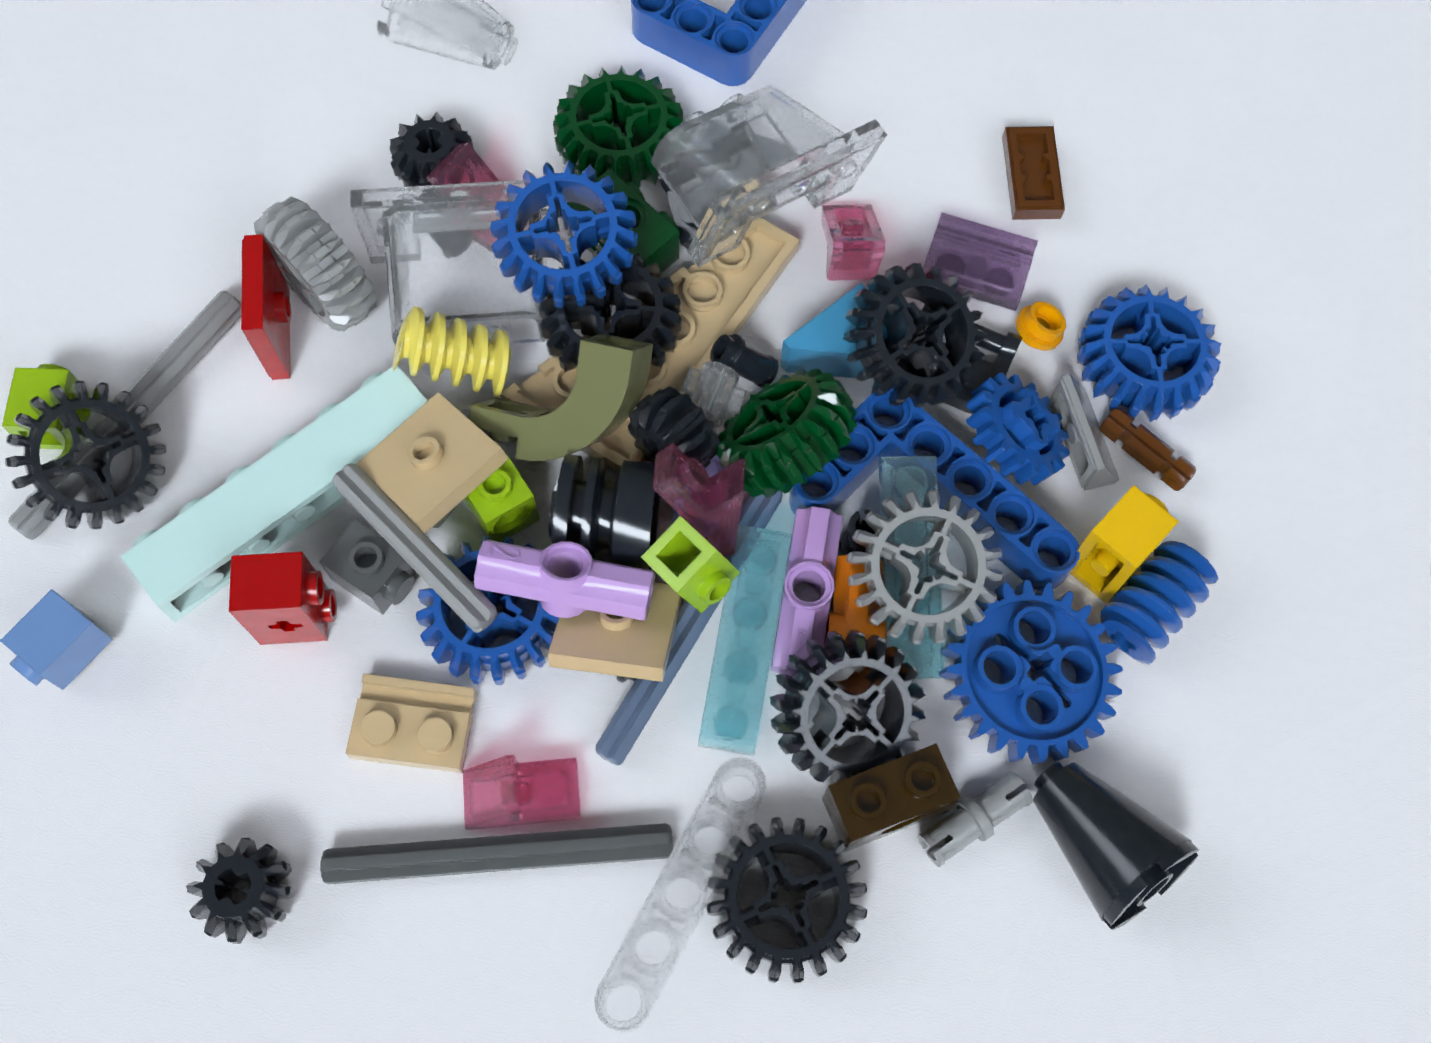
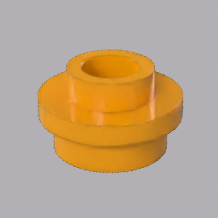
M1039 301L1033 305L1025 306L1015 318V325L1019 336L1023 337L1022 341L1032 348L1050 351L1055 349L1063 340V332L1066 329L1065 318L1055 306L1047 302Z

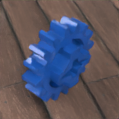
M1002 372L993 378L990 377L971 392L974 397L966 402V407L974 414L966 419V423L976 429L977 436L972 440L976 445L985 446L987 453L984 459L987 463L996 460L1000 466L999 469L1002 476L1006 477L1014 472L1018 484L1023 485L1030 480L1033 485H1038L1065 467L1063 459L1070 455V451L1062 444V442L1069 438L1068 433L1060 429L1059 421L1063 418L1058 413H1051L1048 408L1051 400L1048 396L1040 399L1034 383L1031 382L1024 387L1019 375L1014 374L1007 379Z

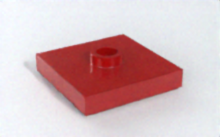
M263 234L245 235L242 240L241 330L268 376L272 380L289 379L290 288Z

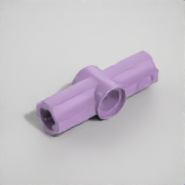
M811 506L796 510L786 575L781 594V607L771 663L772 672L792 676L796 669L790 664L789 655L796 654L803 660L809 657L806 646L807 640L814 639L824 648L830 602L834 592V575L843 516L835 514L831 509ZM802 583L814 585L820 591L821 598L815 602L801 601L795 596L793 588Z
M487 540L482 542L478 553L474 574L475 589L538 600L546 612L559 618H571L580 615L585 610H591L645 621L651 605L656 572L593 560L586 548L574 542H558L544 550Z

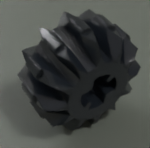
M436 111L430 120L424 121L416 113L415 124L413 126L399 124V137L390 139L389 149L392 155L391 166L394 175L398 177V180L403 181L404 187L408 189L409 193L421 189L422 194L427 195L441 190L449 198L450 186L466 187V174L474 172L475 159L472 153L474 147L471 136L468 135L467 131H462L461 125L457 122L456 118L444 122L443 117Z
M669 386L664 390L659 389L652 395L648 394L636 405L637 408L629 414L630 423L628 430L636 439L634 442L635 447L645 455V461L660 463L662 474L666 473L674 481L678 482L681 479L689 480L694 474H700L711 464L710 460L718 454L717 447L720 444L718 435L712 430L714 422L706 418L703 413V407H697L692 402L690 395L686 393L680 394L673 387Z
M241 838L235 851L224 842L216 844L215 854L218 862L215 864L204 859L196 861L197 869L206 875L203 882L194 881L189 883L186 888L188 893L203 897L192 906L189 912L194 919H207L204 927L205 934L216 938L225 932L228 942L241 944L247 930L253 937L262 939L267 935V925L264 918L269 917L279 922L286 919V913L284 910L276 907L278 899L293 898L295 889L285 884H278L292 872V868L285 861L275 862L278 852L276 848L265 844L257 850L254 840ZM241 879L251 882V888L243 889V892L247 893L248 896L242 902L232 899V892L240 891L235 885Z

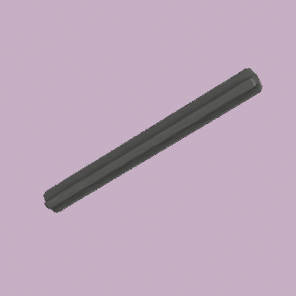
M661 823L330 848L323 851L320 871L324 883L341 884L667 859L673 853V839L670 825Z

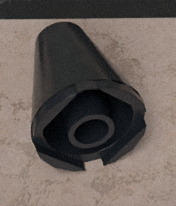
M1060 762L1054 763L1034 783V786L1038 789L1033 798L1034 804L1100 919L1111 930L1125 925L1146 909L1144 903L1157 893L1160 895L1164 894L1198 857L1196 852L1199 849L1189 838L1075 762L1065 767Z

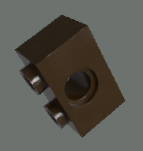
M937 743L828 785L822 797L838 839L843 840L847 845L844 852L947 812L961 799Z

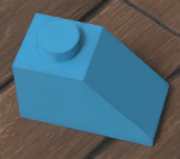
M862 283L783 341L780 366L786 372L796 373L802 369L809 372L819 368L822 373L830 372L835 377L857 378L859 371L864 368L861 361L859 360L854 363L846 360L848 354L857 350L856 343H849L842 338L845 332L856 328L845 317L849 310L859 308L853 298L857 292L867 289ZM883 324V339L886 344L887 330Z

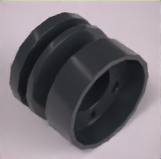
M565 454L557 483L554 484L551 495L548 525L551 543L574 542L580 544L589 551L593 560H597L600 548L609 549L610 563L652 570L641 556L656 542L661 494V464L624 460L619 470L617 482L614 484L607 483L604 458L593 457L587 481H584L582 456Z

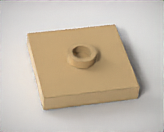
M438 392L356 464L425 534L509 458L496 442Z
M655 582L648 617L645 621L591 610H585L580 615L571 618H559L548 651L549 667L663 682L682 597L668 584Z

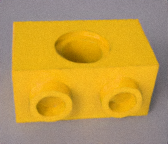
M1133 485L1077 550L1080 552V558L1070 574L1107 604L1179 521L1169 514L1167 507L1160 499L1151 494L1143 493Z

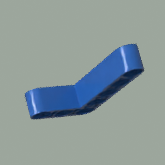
M631 0L632 33L642 44L721 84L739 86L751 79L807 0H736L727 14L700 0Z
M893 388L878 397L872 393L855 409L857 414L854 419L857 427L849 434L851 438L850 443L840 448L838 452L846 449L854 450L860 454L861 460L848 461L840 456L836 460L829 461L823 467V473L816 472L809 477L807 484L804 485L800 482L790 490L789 504L794 514L797 509H805L811 506L831 509L832 512H835L885 462L922 495L926 496L928 491L937 490L940 496V509H943L947 500L952 496H957L961 499V505L956 514L959 517H962L969 510L976 508L980 515L971 527L976 532L984 527L991 526L994 531L990 538L981 541L983 547L987 550L1000 548L1002 556L997 559L1023 581L1030 580L1034 589L1038 590L1046 583H1052L1053 589L1057 588L1063 583L1080 558V552L1077 551L1079 549L1078 541L1066 528L924 409L914 407L912 399L908 397L903 404L898 406L889 405V395L894 390ZM888 416L897 424L885 426L878 423L874 417ZM927 449L937 459L924 460L918 457L914 450ZM955 483H968L973 486L977 494L965 495L955 487ZM816 484L823 487L827 494L822 497H811L803 491L802 487ZM996 517H1008L1015 522L1018 530L1009 531L1002 528L998 524ZM1045 551L1053 554L1058 559L1060 567H1051L1043 563L1039 558L1038 552Z

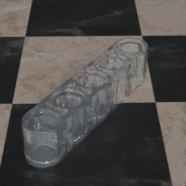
M735 757L723 762L717 769L602 978L594 997V1004L600 1021L609 1029L620 1033L632 1032L640 1028L652 1012L702 918L707 904L710 903L717 882L720 878H723L729 860L735 856V850L739 841L744 839L749 826L761 807L766 790V776L761 766L753 760L745 757ZM734 776L745 777L752 782L755 794L746 801L737 802L726 796L723 784ZM711 826L719 828L725 833L728 845L717 854L702 852L694 842L696 834L701 829ZM679 878L692 880L700 891V896L696 903L688 908L681 909L670 904L665 893L672 881ZM650 931L663 933L671 943L669 955L665 960L657 964L643 962L636 953L638 940L642 935ZM627 985L633 987L639 992L641 1005L637 1014L627 1021H618L611 1018L606 1006L608 995L619 986Z

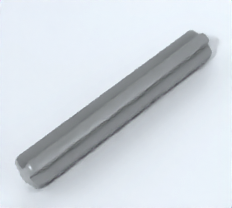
M347 464L341 471L335 474L333 484L343 497L474 632L484 631L495 621L498 616L496 607L479 589H475L474 584L357 464Z

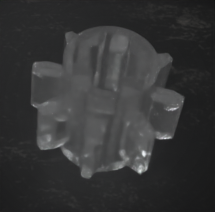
M708 361L702 364L700 371L693 367L689 368L679 393L690 395L692 402L697 407H703L704 415L714 422V428L722 425L724 418L728 420L734 417L735 414H739L747 390L736 387L739 375L735 370L725 364Z

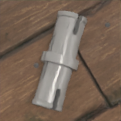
M1014 772L1007 773L1003 779L989 787L976 798L972 799L967 796L956 804L957 811L927 831L918 834V841L923 849H926L928 846L930 848L945 838L943 844L927 854L929 859L937 867H941L945 864V861L976 839L986 841L995 834V826L1023 807L1032 804L1033 797L1028 788L1022 792L1018 791L1006 799V795L1024 784L1023 780Z

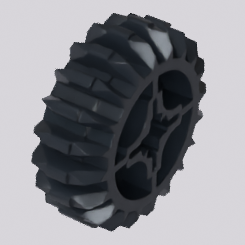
M597 248L595 253L593 254V258L596 257V255L599 253ZM638 252L633 257V264L630 268L618 267L622 272V282L619 285H615L604 280L606 295L603 299L595 296L592 290L586 291V304L583 307L577 305L574 295H565V304L560 309L554 304L553 294L548 293L546 300L542 301L539 306L542 323L539 324L541 336L547 341L546 346L549 355L552 358L559 357L560 367L565 373L577 368L580 340L584 339L573 329L581 330L582 335L592 337L607 334L653 344L651 365L662 368L666 362L665 352H674L677 346L676 335L682 329V318L679 316L681 301L678 295L674 294V284L670 277L661 278V270L658 268L657 262L644 267L643 258H641ZM580 258V265L586 264V262ZM624 293L634 296L639 300L628 298ZM615 306L616 311L613 318H610L609 329L606 330L608 318L612 315V307Z
M912 263L905 267V270L901 266L896 265L886 270L884 276L878 274L868 280V290L862 289L856 293L853 300L859 308L849 310L845 317L856 328L845 332L842 339L849 343H856L857 350L848 354L846 360L854 363L859 360L861 361L864 368L859 371L856 380L861 382L870 378L875 380L871 394L873 393L878 397L893 388L894 390L889 395V405H901L909 397L912 399L914 407H924L926 402L928 405L935 406L943 403L946 395L948 397L958 395L963 390L962 382L972 380L977 374L971 364L981 361L985 354L975 347L974 343L984 340L987 333L974 327V322L981 318L983 312L978 310L970 312L967 303L970 302L973 293L966 291L959 295L956 292L959 277L951 276L942 281L941 267H931L924 272L921 263ZM905 297L921 301L933 312L926 313L921 311L914 301L908 303ZM883 324L887 330L886 344L883 339ZM926 325V327L917 334L918 337L913 341V344L903 348V346L912 339V335L916 332L917 328ZM943 332L945 334V344L943 342ZM899 359H905L916 370L921 368L927 377L913 375L902 369L895 362Z
M76 381L72 384V399L70 400L60 385L51 387L49 393L54 404L52 407L38 396L32 398L29 404L39 417L35 420L29 415L19 413L14 418V422L18 426L28 430L27 436L10 434L6 437L7 444L23 447V456L5 458V466L18 467L24 465L27 475L13 479L11 481L12 487L19 489L32 484L36 491L26 497L24 504L29 508H33L44 499L48 500L50 503L44 510L43 518L47 521H54L62 509L67 510L65 526L76 529L80 524L82 513H86L90 529H101L103 524L102 511H106L109 519L114 524H120L125 521L124 513L120 507L122 503L133 512L143 510L142 501L135 495V492L138 490L143 494L154 496L158 488L144 480L146 474L153 476L165 474V467L159 464H150V455L166 453V446L164 444L149 446L147 436L155 435L161 431L159 424H150L142 428L137 422L146 416L149 411L145 405H140L129 413L124 409L131 397V394L127 391L119 392L112 403L108 402L109 385L103 382L96 385L92 398H88L87 386L84 381ZM76 410L100 413L113 420L124 432L108 438L98 437L90 431L86 422L80 421ZM59 417L64 428L61 430L65 439L64 450L55 459L41 465L39 453L43 435L51 423ZM81 440L86 447L96 446L98 448L112 444L110 449L100 452V459H94L98 465L93 471L88 464H72L61 467L62 463L74 459V452L81 451L76 448V445ZM131 447L132 463L129 474L124 483L114 491L111 485L113 478L110 473V463L114 456ZM68 473H75L85 480L89 488L94 489L98 500L83 502L69 498L55 489L48 480Z
M852 629L844 641L842 635L836 631H828L826 648H823L814 639L807 640L806 646L810 656L803 660L796 654L789 655V662L796 669L793 675H776V682L786 689L785 693L770 697V704L776 710L782 712L770 720L772 728L777 733L783 734L778 740V745L785 754H793L791 762L800 771H806L810 768L809 773L816 781L824 783L829 776L834 783L851 777V775L854 776L887 763L886 761L892 756L896 759L905 756L906 753L900 748L904 740L909 742L920 741L918 733L910 728L911 722L926 719L924 711L918 706L913 705L926 696L922 687L912 683L918 676L917 670L908 662L903 663L905 658L904 652L895 646L887 647L886 640L876 634L871 635L866 640L862 632ZM864 666L860 673L854 671L845 680L831 681L828 679L840 670ZM815 693H817L820 705L819 710L811 720L814 725L810 729L809 709ZM835 694L853 705L852 709L861 717L859 721L849 713L845 714L841 710L843 706L834 699ZM885 696L884 708L878 721L876 715L877 706ZM852 736H865L863 739L852 745L844 747H833L835 744L841 746L847 739H849Z
M780 817L772 818L770 822L771 837L765 838L758 824L750 825L748 834L753 844L750 847L742 839L736 836L732 837L729 841V847L738 858L737 861L722 855H718L715 860V866L721 872L727 874L728 879L709 878L707 889L711 892L724 895V900H716L707 904V914L712 916L726 914L727 921L718 924L713 929L714 937L721 939L733 933L737 938L727 949V957L733 960L746 948L752 953L745 967V972L750 975L756 972L761 959L771 962L767 974L768 981L773 983L779 980L782 965H790V977L795 984L801 983L804 980L803 962L806 961L809 962L812 971L817 977L826 974L827 967L821 954L826 952L832 960L841 963L847 957V954L836 941L839 937L846 942L855 944L861 936L856 928L846 923V920L859 921L867 917L866 908L850 904V898H858L866 894L867 885L861 882L848 884L846 880L847 877L860 869L859 862L857 860H850L840 866L836 859L845 850L846 843L843 840H839L828 851L821 845L828 831L822 825L815 830L812 840L803 837L805 820L802 818L795 819L791 835L784 834L783 822ZM788 852L806 857L814 862L822 872L818 874L815 872L807 876H796L787 870L782 860L777 859L775 853ZM758 860L763 870L762 876L767 888L766 894L753 902L752 906L739 911L737 902L738 884L745 871ZM777 882L780 886L783 885L788 893L796 890L801 892L812 887L806 890L802 898L795 904V907L799 909L796 916L794 913L790 914L786 906L778 908L773 906L760 912L769 907L771 899L776 898L778 891L774 888ZM832 888L834 895L833 918L827 932L817 941L810 928L813 924L809 918L808 904L822 892ZM770 921L778 922L786 927L792 938L796 939L799 948L782 949L771 946L757 938L748 928Z

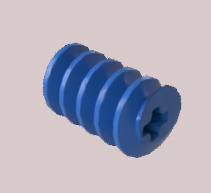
M1176 541L1162 542L1154 550L1153 557H1149L1141 565L1140 572H1136L1127 581V587H1122L1115 594L1114 602L1108 603L1101 610L1100 620L1106 627L1105 632L1112 643H1116L1117 647L1132 659L1142 664H1151L1156 659L1152 647L1163 649L1169 644V636L1166 632L1176 634L1183 628L1180 617L1190 618L1195 614L1196 605L1194 602L1203 603L1207 600L1209 589L1206 584H1215L1219 579L1218 575L1209 561L1192 547Z

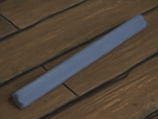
M781 490L769 498H766L763 494L756 497L749 495L718 545L717 550L738 571L781 503ZM686 600L683 602L679 610L663 682L644 679L635 680L596 744L595 750L600 757L618 766L624 762L721 600L713 605H709L703 613H700Z

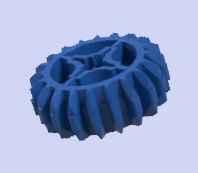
M569 160L563 167V173H554L552 165L546 162L543 166V177L537 179L533 173L525 170L523 174L525 187L521 188L509 183L506 192L511 202L497 201L495 211L500 219L491 222L490 231L492 236L498 240L491 245L495 258L503 259L499 265L502 275L506 278L515 276L513 284L515 290L519 293L533 287V300L538 304L545 300L548 293H552L554 304L560 309L565 304V295H574L577 305L583 307L586 304V291L592 290L595 296L603 299L606 295L604 280L611 284L619 285L622 282V272L618 267L630 268L632 266L633 254L629 249L637 246L638 236L637 233L630 229L636 225V216L633 211L625 210L628 206V197L624 191L613 193L614 181L610 176L595 183V169L591 165L584 169L581 175H576L574 164ZM566 202L578 203L592 210L577 211L567 205ZM549 206L547 215L542 220L529 224L530 230L523 231L529 219L536 212ZM558 218L563 220L565 230H568L569 235L572 237L569 239L570 253L566 251L564 240H561L558 234L560 231ZM607 238L604 247L596 257L586 264L580 265L582 253L586 249L598 245L599 239ZM536 255L537 259H556L562 264L563 269L543 266L530 256Z
M1147 284L1139 288L1136 295L1126 287L1118 293L1116 298L1108 296L1104 299L1098 309L1095 308L1094 311H1091L1085 321L1086 327L1082 329L1078 337V345L1081 348L1077 353V363L1085 366L1082 372V381L1097 383L1093 389V398L1106 394L1111 398L1109 401V411L1119 407V405L1127 407L1128 414L1136 417L1142 410L1149 422L1157 420L1162 413L1171 420L1173 417L1178 416L1182 409L1188 411L1195 407L1201 396H1205L1213 386L1214 377L1218 373L1221 363L1216 357L1220 353L1222 343L1211 339L1215 333V325L1201 324L1200 322L1203 318L1204 308L1190 311L1186 307L1187 295L1174 301L1169 298L1167 287L1159 291L1156 296L1151 293ZM1133 327L1134 329L1133 334H1125L1122 339L1111 338V335L1118 330ZM1174 367H1184L1183 376L1164 381L1163 374L1165 372H1171Z
M484 535L481 545L483 541L491 540V538ZM508 536L502 541L503 543L515 545L514 540ZM462 541L460 550L463 556L455 560L452 555L444 554L473 582L479 550L473 551L468 542ZM527 543V544L524 546V547L534 548V547L531 546L529 543ZM432 588L419 590L418 598L423 605L427 606L416 613V620L419 625L427 627L420 637L425 646H435L431 655L437 664L450 661L449 671L454 677L458 678L470 667V679L473 684H481L486 672L491 671L495 684L502 685L505 681L504 670L513 668L516 677L524 679L527 676L524 662L530 659L538 667H543L546 663L540 648L543 647L549 650L554 636L552 632H555L559 617L546 612L542 608L540 601H538L535 617L531 621L525 618L523 610L515 605L519 597L480 590L495 607H498L499 603H501L504 612L498 613L495 621L479 633L474 632L465 624L467 633L461 641L450 630L451 608ZM508 635L516 638L506 645L488 648L489 644L500 636Z

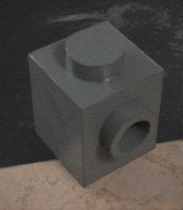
M356 519L351 522L319 561L332 581L382 615H384L391 604L397 605L406 598L414 585V575L417 573L383 537Z

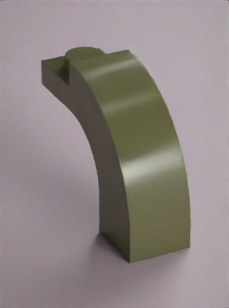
M607 334L580 340L575 383L570 395L560 407L549 409L494 397L471 405L469 420L478 428L489 431L488 436L493 440L517 442L515 459L547 461L562 458L565 454L571 455L608 437L629 418V414L636 408L648 380L653 344Z

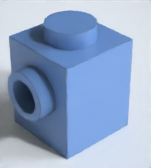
M51 589L0 642L17 655L9 664L27 680L37 686L43 679H46L64 690L113 639L77 608Z

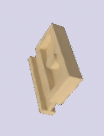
M363 674L361 681L363 683L360 698L357 699L345 753L350 759L463 773L473 720L472 712L478 694L475 688Z

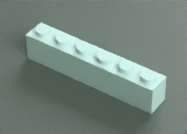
M392 366L385 372L371 375L364 381L358 391L342 402H336L325 407L318 414L315 421L299 432L288 434L279 439L269 453L251 465H245L236 469L229 475L226 483L206 497H199L187 503L180 511V514L158 530H151L141 535L134 542L132 548L120 556L156 606L171 620L177 622L230 584L231 556L273 553L343 503L346 499L333 484L335 474L341 471L347 464H356L428 400L399 366L394 371Z

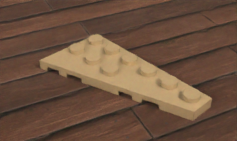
M759 217L744 224L712 246L710 254L688 269L683 266L669 276L674 284V294H677L681 301L679 316L682 318V329L676 335L677 346L674 352H665L666 362L662 368L650 365L648 380L639 402L648 394L652 395L659 389L664 390L669 386L677 389L680 394L686 393L690 395V398L694 396L715 366L710 360V352L714 342L721 335H732L740 332L798 252L800 239ZM613 315L608 318L606 330L609 329L610 318H613ZM583 335V336H582V338H584V339L589 338V337H592V336H589V335ZM551 357L538 366L539 371L519 385L514 382L502 391L500 397L538 407L557 409L565 402L573 389L577 368L565 373L560 367L559 358ZM630 418L608 437L582 449L583 452L592 457L604 458L605 465L618 473L624 460L646 462L645 455L634 445L636 439L629 433L628 425Z

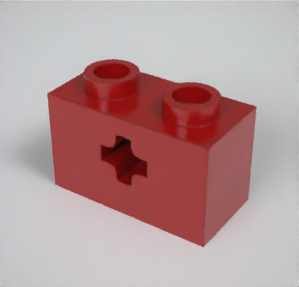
M302 551L231 556L229 612L260 645L328 640V622H335L337 615L336 595L334 590L329 589L323 581L321 571L315 570Z

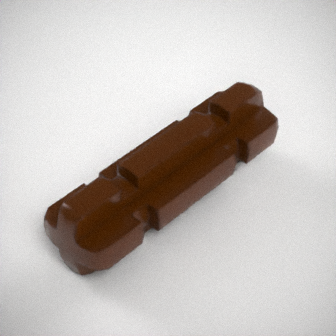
M1117 407L1111 411L1100 426L1101 433L1114 443L1119 439L1124 443L1121 449L1153 474L1159 471L1164 475L1160 480L1174 491L1183 489L1195 475L1196 467L1182 455L1178 459L1174 457L1172 453L1175 450L1144 425L1140 424L1136 427L1132 423L1135 418L1122 408Z

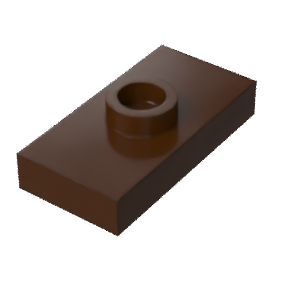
M1054 126L1005 127L1002 142L1012 220L1061 219L1065 211Z

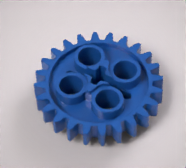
M1024 580L1018 584L1015 592L1008 582L1001 584L994 589V593L997 595L994 603L988 604L975 600L976 604L983 611L985 618L981 622L976 623L962 614L967 633L963 636H956L948 627L947 633L958 643H948L940 650L943 656L954 661L953 665L939 671L940 677L954 680L956 686L943 695L944 700H960L963 705L954 715V720L960 721L970 717L974 721V725L968 737L972 740L985 733L988 734L990 738L987 752L990 754L1000 751L1005 745H1008V758L1010 762L1023 759L1027 752L1032 765L1046 762L1048 753L1056 762L1068 758L1069 749L1074 753L1087 749L1089 745L1086 736L1093 739L1105 733L1104 728L1097 719L1106 720L1114 717L1117 713L1112 706L1105 702V699H1112L1122 694V689L1108 681L1110 676L1123 671L1122 666L1107 663L1106 655L1112 653L1118 647L1116 643L1101 644L1098 637L1104 632L1106 627L1103 623L1090 626L1086 621L1092 607L1087 605L1077 611L1072 609L1073 592L1071 591L1060 596L1057 600L1053 599L1052 583H1046L1034 594L1030 580ZM1019 621L1027 623L1034 630L1035 644L1029 643L1022 637L1019 630ZM994 636L999 637L1001 645L995 643ZM985 659L991 660L999 667L1002 675L1000 684L992 682L986 676L983 668ZM1062 660L1069 662L1075 669V683L1070 682L1063 675L1061 670ZM1030 664L1035 669L1031 674L1032 679H1030L1027 675V672L1030 670L1031 667ZM1061 697L1067 701V708L1064 707ZM1027 699L1034 700L1040 706L1043 714L1041 724L1036 723L1029 717L1026 710Z

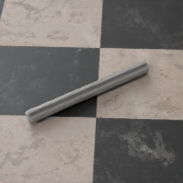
M224 290L220 291L127 390L131 397L124 409L129 413L140 405H145L149 410L146 416L137 421L140 425L241 316L240 301ZM103 416L90 430L93 434L102 438H108L124 432L113 420L106 416ZM81 440L76 445V448L81 451L74 452V459L62 463L61 467L72 464H88L93 471L98 465L94 459H100V452L110 449L112 444L98 448L96 446L86 447ZM68 473L48 480L60 493L72 499L87 484L81 476L75 473ZM44 499L33 508L27 507L23 502L9 517L8 523L24 537L30 540L36 539L52 522L43 518L44 510L50 502Z

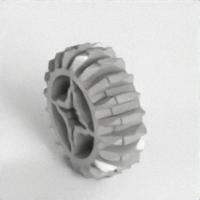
M290 196L281 203L273 204L263 212V216L254 222L256 235L263 234L291 290L331 329L345 331L353 325L356 326L368 317L370 311L377 307L376 292L372 288V282L364 273L365 269L357 262L354 254L343 243L342 238L332 230L330 224L326 223L318 212L312 210L307 203Z
M914 490L907 491L903 495L904 511L892 497L883 501V511L887 520L880 514L870 511L864 519L875 533L871 534L863 530H857L852 536V539L857 544L866 547V552H850L847 554L846 559L852 565H863L864 573H856L847 578L849 586L866 583L869 593L860 595L855 599L857 607L867 606L874 601L878 608L870 615L869 622L875 626L882 623L887 616L893 618L887 633L892 638H898L906 624L909 625L908 636L912 644L922 643L926 627H928L933 643L945 642V623L956 636L966 634L967 628L962 614L973 622H981L985 615L975 603V600L988 604L994 603L997 595L992 590L983 587L984 582L1001 581L1003 573L997 569H987V561L1002 556L1000 548L984 550L981 542L994 534L992 527H984L975 532L971 525L978 519L980 512L973 508L962 517L956 515L961 505V499L957 496L950 497L943 509H940V496L937 490H930L926 493L923 507L920 505L916 492ZM923 521L934 524L930 534L924 537L919 547H912L903 543L897 545L887 540L893 530L904 523ZM949 533L959 542L964 552L967 564L966 577L963 576V571L954 567L948 559L947 548L951 539L948 537ZM931 550L929 553L931 557L929 566L936 570V574L940 576L934 577L930 575L924 577L923 582L917 584L919 581L917 578L919 568L912 564V560L908 558L912 556L915 559L925 556V552ZM880 556L887 559V563L897 568L901 574L902 586L898 594L901 597L898 603L890 596L883 584L880 573ZM932 586L944 590L951 589L960 593L958 598L948 608L937 614L925 615L914 612L918 601L923 600L925 594Z

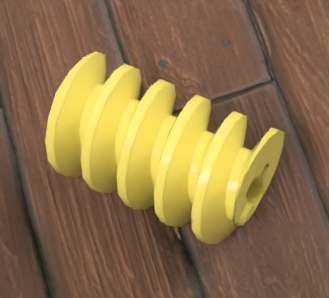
M414 306L404 319L398 334L393 357V371L402 358H407L410 375L416 376L423 364L426 363L430 365L431 381L437 382L443 371L449 369L451 371L452 386L458 387L464 376L469 374L472 380V391L479 392L486 379L492 380L493 396L499 398L507 380L512 350L509 347V337L506 331L497 329L488 339L486 326L478 323L468 333L466 321L460 318H455L449 327L446 328L445 316L438 312H435L425 325L423 308Z

